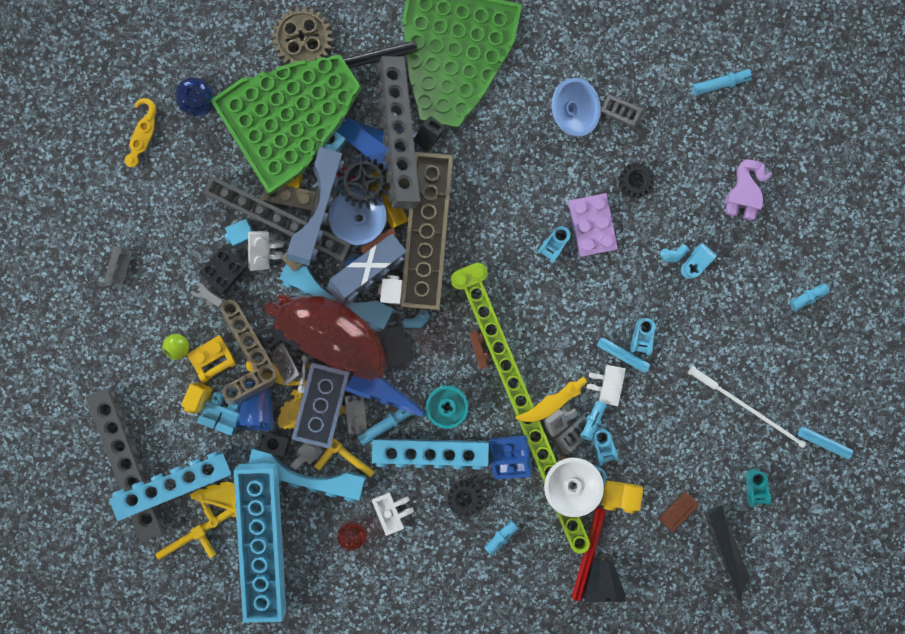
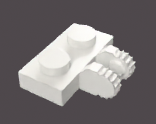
M267 230L248 232V268L250 271L269 269V259H282L283 252H269V247L280 248L284 246V242L281 240H269V232Z
M606 365L604 375L589 372V377L602 379L603 381L601 387L587 384L586 388L600 391L598 401L618 406L626 369Z
M388 492L372 499L386 536L404 529L401 518L414 512L413 508H407L399 513L397 511V506L410 501L408 496L394 502L391 493Z

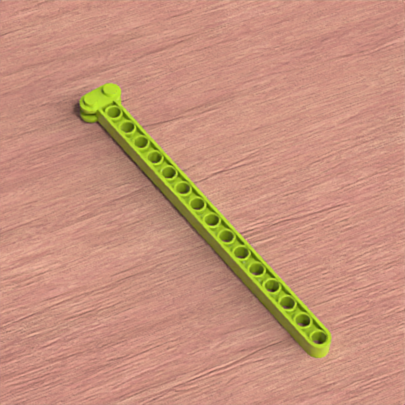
M475 263L454 272L451 276V285L458 290L464 289L514 412L518 416L528 412L534 406L482 281L487 277V268L482 263ZM473 289L481 291L482 296L480 299L475 300L471 297ZM482 306L489 309V315L485 318L478 314V310ZM487 325H495L496 333L494 335L486 333ZM496 342H501L504 346L503 351L500 353H496L493 350V345ZM509 360L511 362L510 369L502 370L501 362ZM513 377L517 378V387L510 388L508 380ZM520 395L526 399L525 403L521 406L515 403L516 397ZM518 420L524 435L527 437L529 448L545 484L546 468L552 467L557 461L540 421L524 423ZM533 431L540 432V438L537 441L530 439V434ZM540 449H546L548 452L547 456L543 459L537 455ZM556 511L573 551L579 554L585 553L589 549L590 542L580 517H569ZM571 520L577 522V526L574 529L567 528V524ZM578 538L584 539V544L580 547L574 544Z

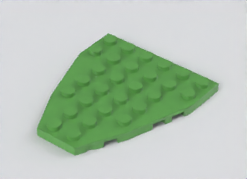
M406 0L402 18L405 43L415 41L417 44V52L407 54L408 70L421 121L425 122L432 116L444 126L460 127L485 95L514 45L522 4L504 0Z
M334 55L329 58L321 57L307 62L305 60L277 67L275 68L276 70L268 73L261 72L258 73V76L241 78L210 100L268 194L272 195L305 171L318 154L319 147H324L341 125L362 89L341 55Z

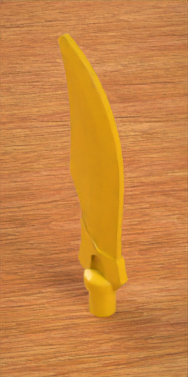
M582 377L577 382H568L558 393L547 395L531 410L515 418L520 421L534 422L552 415L571 398L579 395L581 387L587 383V380Z

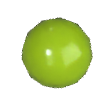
M170 334L165 338L162 345L163 352L172 360H180L186 357L190 348L187 338L181 334Z

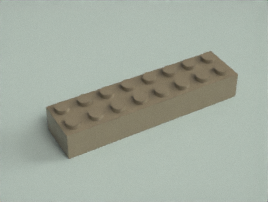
M415 152L420 202L415 209L409 208L406 240L407 252L404 263L401 307L440 311L453 155Z

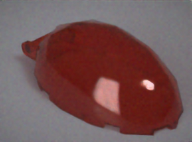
M285 294L278 295L275 301L268 302L265 305V311L277 318L273 324L276 330L280 328L285 332L283 336L288 341L292 338L301 344L299 348L309 355L336 369L344 371L347 368L355 372L354 376L373 380L374 377L382 379L386 364V356L382 344L370 324L347 305L325 296L299 295L290 298Z

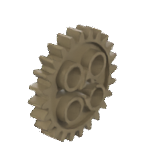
M306 6L303 7L302 11L296 7L294 13L291 9H288V16L282 13L283 20L276 19L279 26H273L276 33H271V36L275 38L271 43L273 46H276L274 51L279 53L278 58H284L283 62L285 65L289 62L294 63L302 60L307 62L317 60V58L322 56L329 57L326 50L332 51L331 46L328 44L334 43L333 39L329 38L333 36V31L329 30L331 28L330 23L325 24L327 18H321V12L315 14L313 8L307 12ZM314 24L313 30H306L307 25ZM290 27L296 28V31L293 34L287 33V30ZM302 35L305 36L304 41H300ZM316 42L318 47L314 50L309 49V45ZM293 46H299V50L297 52H290V49Z

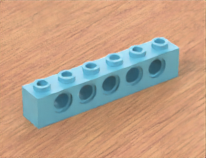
M374 438L372 440V463H376L377 467H388V464H395V467H407V464H415V468H426V465H434V468L442 469L445 468V465H453L454 469H465V466H472V469L482 470L484 466H488L489 443L488 441ZM389 448H394L397 451L395 458H390L387 455ZM414 449L417 455L415 458H408L406 451ZM426 450H434L436 456L433 459H428L425 456ZM453 450L455 457L453 459H446L444 456L445 451ZM465 451H473L474 457L471 460H466L463 457Z
M218 451L207 455L208 459L200 461V459L193 460L188 463L189 467L184 469L181 466L170 470L171 474L163 477L161 473L151 477L152 481L144 484L141 481L131 485L133 489L125 492L124 489L112 493L113 497L109 498L117 521L230 476L231 472L224 454H219ZM205 464H211L214 467V471L212 474L206 475L203 473L202 467ZM188 471L195 474V480L192 482L184 480V474ZM166 480H175L176 488L168 490L165 487ZM148 487H155L157 489L155 497L147 496L146 490ZM134 494L138 497L136 505H130L127 502L129 495Z

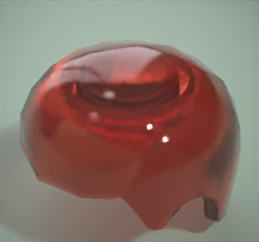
M354 521L344 523L337 533L339 545L347 551H355L362 547L367 537L363 525Z

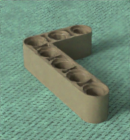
M227 300L221 306L223 318L253 369L252 372L227 384L223 389L225 402L229 405H237L274 385L277 375L273 364L239 305L233 300ZM228 309L236 310L233 314L226 313ZM239 324L245 326L242 330H236L235 327ZM248 340H252L254 342L252 346L244 345V343ZM257 356H261L263 358V361L260 363H256L253 361V359ZM269 372L273 376L270 379H264L262 377L263 374ZM247 382H254L255 386L248 389L245 387V384ZM230 391L238 393L235 398H229L227 394Z

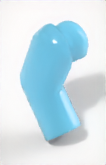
M684 244L676 251L665 248L660 252V256L666 262H678L689 251V248Z
M422 309L414 319L404 318L403 328H422L429 320V312Z

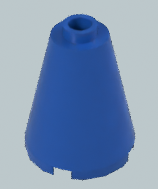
M249 382L247 388H253L255 386V383ZM270 387L242 402L235 427L243 429L244 425L249 430H274Z

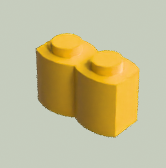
M199 382L190 383L181 403V406L184 407L183 410L191 414L203 411L205 402L209 401L214 389Z
M606 480L600 503L607 510L615 511L616 508H623V511L626 513H635V511H640L643 487Z

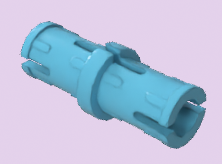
M821 283L817 287L806 290L804 294L791 300L790 305L797 312L809 304L816 303V300L829 294L830 290L825 283Z
M600 401L595 402L591 414L586 418L587 423L580 435L581 437L590 441L593 439L592 437L597 426H600L602 415L607 408L606 404Z
M510 520L484 546L485 550L493 556L520 529L513 520Z

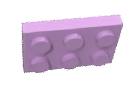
M606 193L568 201L579 257L618 249Z

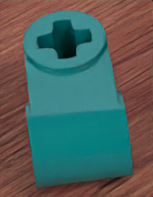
M758 469L748 470L745 479L749 506L754 507L758 504L771 505L767 475ZM759 474V475H760L759 481L756 482V483H754V482H753L754 476H756V475Z

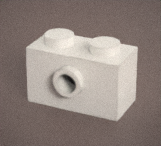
M387 275V279H382V283H379L378 295H381V303L401 305L403 281L400 280L399 276Z

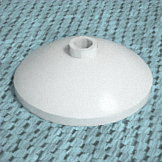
M566 458L557 462L549 470L545 478L544 489L549 504L557 512L569 517H580L592 512L598 506L603 496L604 486L602 477L593 464L581 458ZM572 482L577 484L575 489L570 488Z

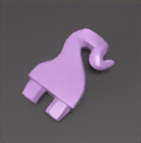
M743 160L738 166L737 183L727 194L724 202L726 204V215L737 216L739 208L745 209L743 218L751 221L755 220L758 211L762 209L763 195L749 172L754 171L758 180L762 182L767 181L771 177L772 172L765 174L764 163L755 160Z

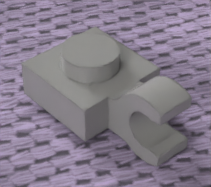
M197 282L201 291L199 293L191 291V294L195 297L203 296L207 299L206 303L213 308H221L225 300L207 289L204 284Z
M566 404L562 407V411L559 409L546 418L545 423L548 433L554 437L568 427L567 422L577 416L576 409L571 410L570 405Z
M304 443L297 450L300 456L290 466L297 470L305 461L310 465L324 450L319 446Z

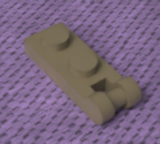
M283 186L277 190L276 197H272L264 188L260 200L312 211L316 192Z

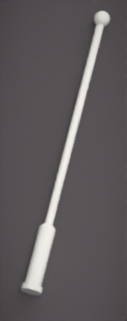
M695 366L689 369V375H693L712 389L719 390L797 442L801 448L806 447L804 440H799L721 388L717 382L697 370Z

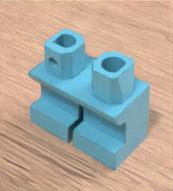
M214 392L210 400L205 402L204 410L199 416L197 423L212 429L215 428V430L228 435H234L237 430L235 422L242 402L237 405H228L227 407L222 405L224 400L223 394Z

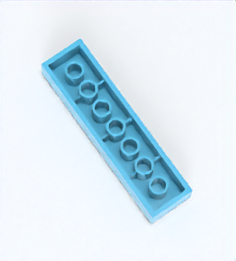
M278 463L239 464L234 469L243 623L282 622L286 614Z

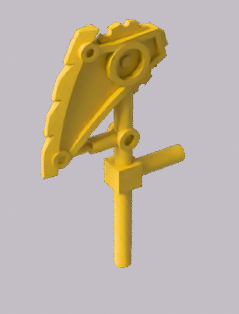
M293 390L290 394L294 395V400L286 401L284 406L280 408L281 414L278 417V425L280 428H284V430L295 428L303 393L298 392V390ZM341 405L339 415L342 413L346 414V407ZM335 438L332 439L330 449H327L314 465L315 468L321 470L333 453L336 454L338 452L368 477H371L375 472L342 447L343 444Z
M226 481L220 483V485L213 484L207 486V489H199L189 494L191 499L195 498L197 502L201 503L209 521L205 524H199L191 529L190 533L157 552L155 555L158 560L193 539H199L209 558L216 555L205 534L208 533V530L218 526L219 523L229 517H236L235 484L233 482ZM205 503L227 510L215 517Z

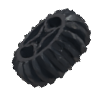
M359 156V162L351 159V166L345 163L347 171L341 169L340 173L343 176L338 177V181L342 183L338 185V188L342 190L340 192L341 196H346L345 201H351L353 207L358 203L359 209L363 208V204H366L367 209H370V203L373 202L374 206H377L376 200L378 199L383 202L384 199L381 195H388V191L385 190L390 188V184L386 183L387 176H385L388 170L383 169V163L377 165V159L375 158L370 162L369 156L365 158V161ZM365 169L376 172L379 177L367 175ZM359 170L358 177L350 181L351 176ZM363 175H364L365 179L367 180L366 185H365L366 190L364 189V186H362V183H363ZM379 184L378 189L370 195V189ZM349 189L361 190L364 197L353 194Z

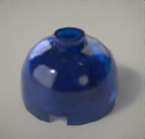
M190 77L181 81L176 87V103L180 110L187 115L199 117V115L208 113L213 107L211 100L215 96L211 86L204 80Z

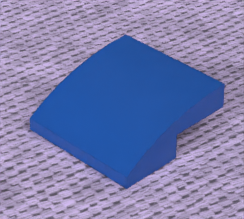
M526 435L491 438L488 441L493 458L490 463L495 480L531 477V459Z

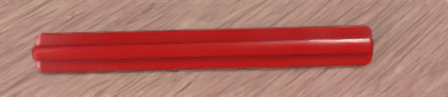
M602 508L595 509L588 534L590 546L583 553L572 593V599L581 602L583 599L606 515V510Z

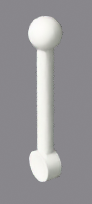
M304 354L301 357L303 365L301 375L302 379L298 387V392L304 393L305 389L304 380L306 364L309 360V358L306 357L307 354Z

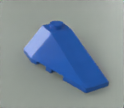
M347 118L337 130V133L344 137L363 156H369L371 162L375 158L377 159V165L383 163V169L388 170V165L385 164L386 146H383L385 132ZM397 166L398 169L404 170L401 166Z
M368 367L358 369L345 388V391L368 399H378L382 404L395 405L400 410L421 417H426L427 412L386 379L375 374L376 370Z

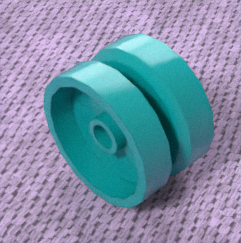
M443 385L430 393L426 401V412L434 425L440 428L451 429L457 427L465 420L468 414V402L465 394L459 388L453 385ZM445 403H450L451 408L449 410L444 409L443 405Z

